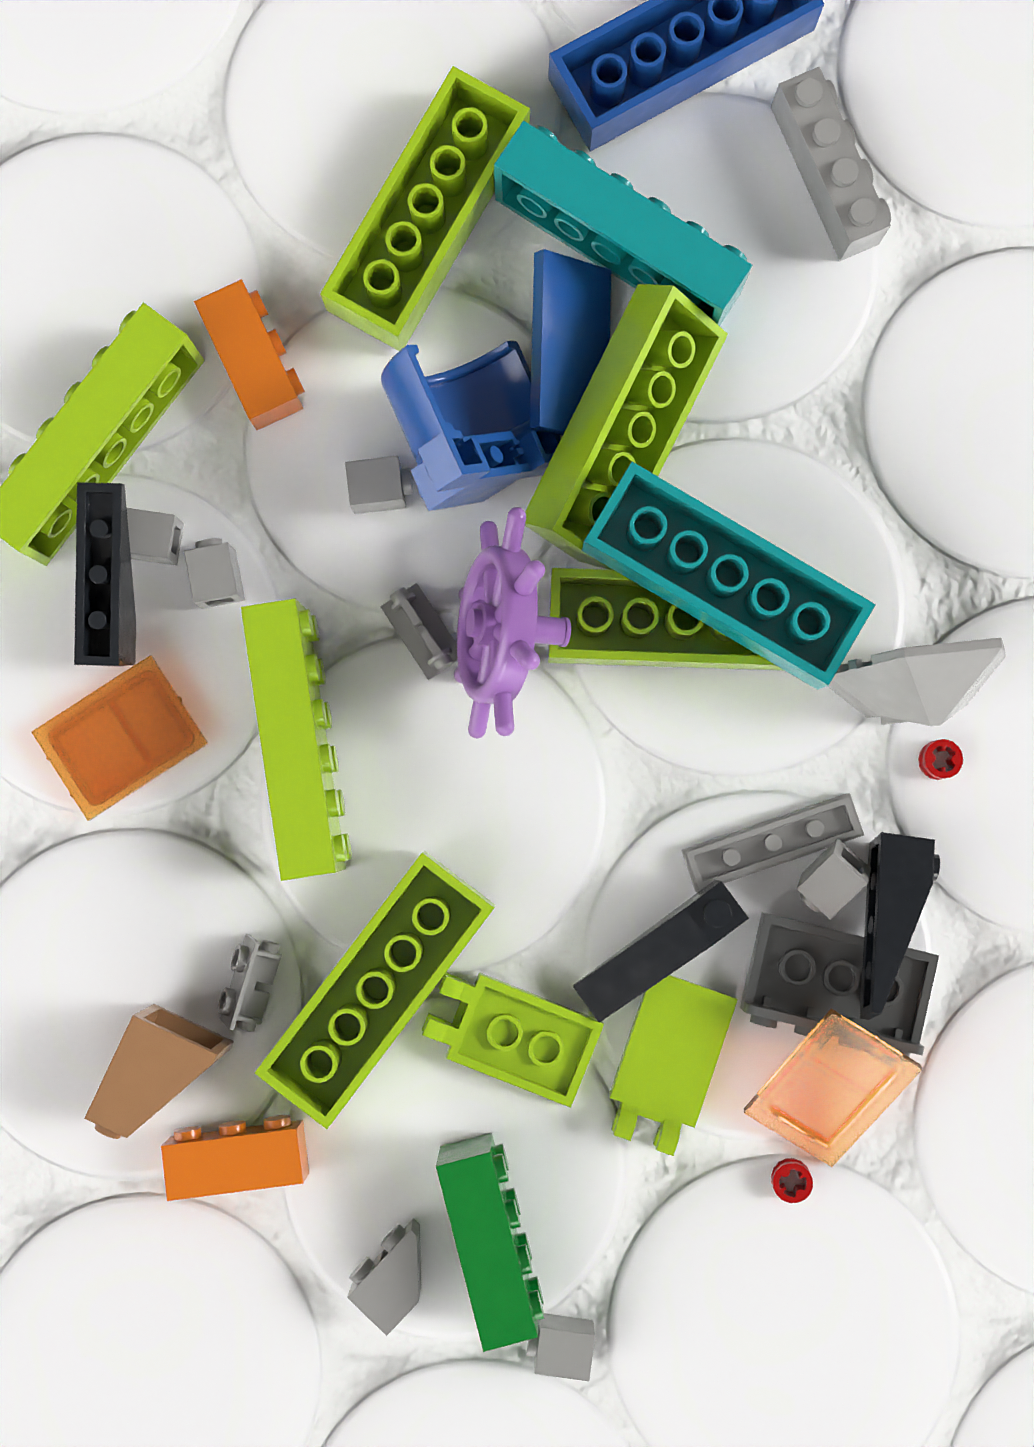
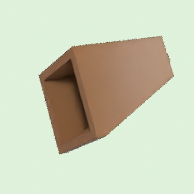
M156 1004L147 1007L132 1016L84 1119L95 1123V1130L104 1136L114 1139H120L121 1136L128 1138L231 1049L234 1041Z

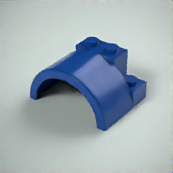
M506 341L475 360L451 370L426 377L415 356L419 353L417 344L406 345L384 367L381 373V384L418 464L410 471L418 486L419 495L424 500L428 511L484 502L521 478L544 474L561 438L560 435L530 429L531 371L516 341Z

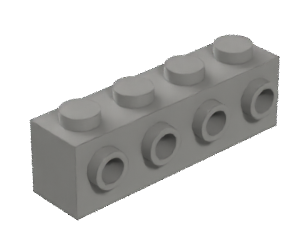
M817 67L779 83L771 109L839 261H842L879 245L891 227V212L887 202L883 198H879L872 184L873 172L870 164L865 158L861 159L856 149V137L852 124L848 119L843 120L837 106L838 96L833 83L830 80H825L820 67Z

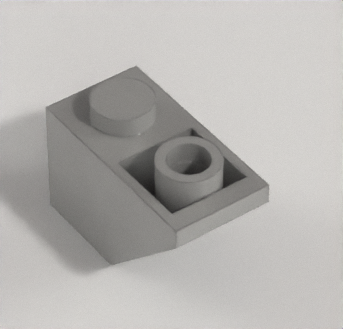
M414 1218L405 1228L400 1224L396 1225L381 1242L384 1250L377 1258L372 1261L369 1257H366L349 1277L353 1283L347 1298L386 1336L417 1305L420 1298V1224Z

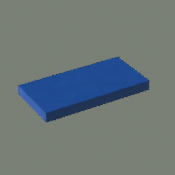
M546 249L534 253L530 429L563 436L610 341L611 269Z

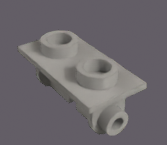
M417 583L408 589L403 587L390 595L391 600L380 606L428 680L458 661L457 643Z
M246 934L243 944L236 946L231 960V970L234 971L230 988L225 987L218 1003V1013L221 1014L220 1020L229 1030L234 1031L237 1020L239 1021L238 1028L250 1032L255 1031L256 1024L262 1023L270 993L255 989L257 982L273 985L282 954L278 953L279 944L263 940L260 948V943L251 935Z

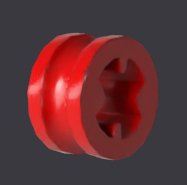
M946 739L935 740L926 744L921 749L918 757L919 768L923 774L935 780L951 778L958 774L964 760L959 746L953 741ZM934 749L937 752L945 750L948 752L949 756L945 761L949 767L946 771L945 767L934 768L933 763L936 760L935 755L932 753Z
M786 1158L779 1161L773 1168L771 1183L776 1195L782 1201L799 1203L811 1194L813 1178L808 1167L802 1161L795 1158ZM790 1170H797L799 1179L804 1178L803 1185L796 1184L793 1191H786L785 1183H779L780 1178L788 1177Z

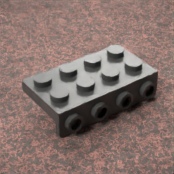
M762 912L740 1008L745 1013L751 1014L750 1022L776 1028L778 1021L795 1025L794 1033L806 1037L820 1039L822 1032L839 1036L837 1042L839 1044L864 1050L867 1042L883 1046L881 1053L884 1055L909 1060L910 1053L923 1056L925 1046L920 1044L939 955L907 948L882 1014L870 1020L860 1019L864 937Z

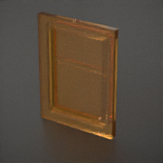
M149 655L31 732L45 753L46 759L50 761L70 792V797L75 800L87 821H91L209 744L184 706L182 698L177 695L152 655Z
M831 1008L744 1107V1114L833 1167L922 1071V1066L881 1040L878 1036L873 1035Z

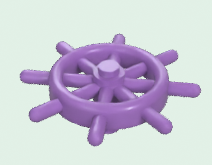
M514 507L508 512L502 546H499L497 525L492 521H485L481 524V552L469 570L464 587L458 593L461 603L457 627L458 666L454 671V678L457 682L462 683L467 695L473 700L468 732L471 737L476 739L483 737L486 733L491 704H494L497 733L501 736H509L513 733L514 715L512 701L519 694L528 671L536 669L540 663L539 655L534 651L535 643L566 647L571 636V622L569 618L538 616L537 584L545 573V567L538 560L531 561L528 554L521 549L526 513L520 507Z

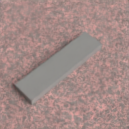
M846 793L683 849L681 852L695 892L698 893L715 879L722 881L724 884L826 849L837 838L843 843L864 836V832L851 795Z

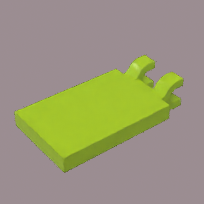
M446 972L439 985V993L460 1000V1004L452 1023L428 1013L422 1027V1035L450 1045L446 1054V1059L571 1108L604 1023L602 1021L599 1023L593 1017L480 972L475 984Z
M672 975L667 976L643 993L609 1093L611 1099L620 1101L611 1127L614 1136L631 1141L639 1115L660 1123L653 1145L656 1146L655 1149L657 1151L674 1156L682 1124L693 1128L696 1126L738 1001L737 998Z

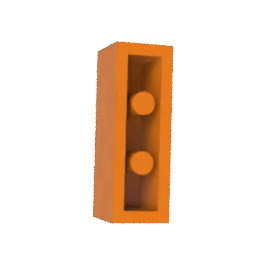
M241 279L194 301L243 408L256 430L304 409L298 395L304 393L305 390L295 369L292 368L286 371L281 362L280 356L287 352L276 329L267 332L261 318L269 314L257 290L249 293Z
M277 1115L263 1119L264 1125L246 1127V1121L239 1120L218 1125V1131L202 1133L200 1126L175 1130L174 1136L161 1145L167 1201L303 1184L309 1175L303 1120L291 1121L290 1115Z

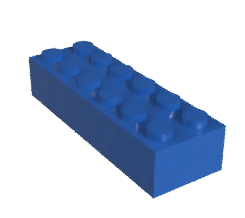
M648 0L549 53L548 79L588 150L591 152L811 33L816 28L824 2L823 0Z

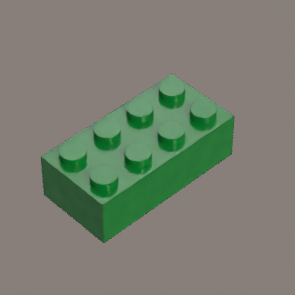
M489 1133L440 1146L436 1170L483 1352L538 1338V1320L545 1319L542 1307L544 1301L538 1277L529 1278V1274L533 1273L531 1265L532 1254L526 1232L519 1234L517 1232V1228L521 1227L519 1218L521 1212L515 1188L506 1189L505 1182L509 1181L507 1172L509 1171V1165L503 1143L495 1145L493 1135Z

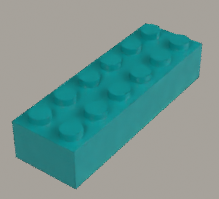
M523 120L494 164L495 201L598 266L611 269L612 275L636 289L638 284L674 285L719 326L740 296L753 265L747 262L746 256L739 249L731 245L722 246L709 238L708 232L701 225L693 221H682L671 214L670 208L663 201L655 197L646 198L633 190L632 184L623 176L616 173L609 175L598 168L594 160L585 152L578 149L571 151L560 144L557 137L547 128L539 125L533 127Z
M634 462L630 463L583 543L582 551L817 690L829 686L876 604Z

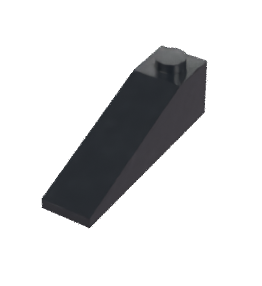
M77 482L74 665H135L136 613L125 484Z
M881 832L869 843L868 866L871 867L866 893L860 1019L870 1020L882 1014L932 888L933 881H936L939 875L940 857L938 854H934L935 839Z
M715 879L572 986L600 1023L716 944L748 920L749 917L723 882Z

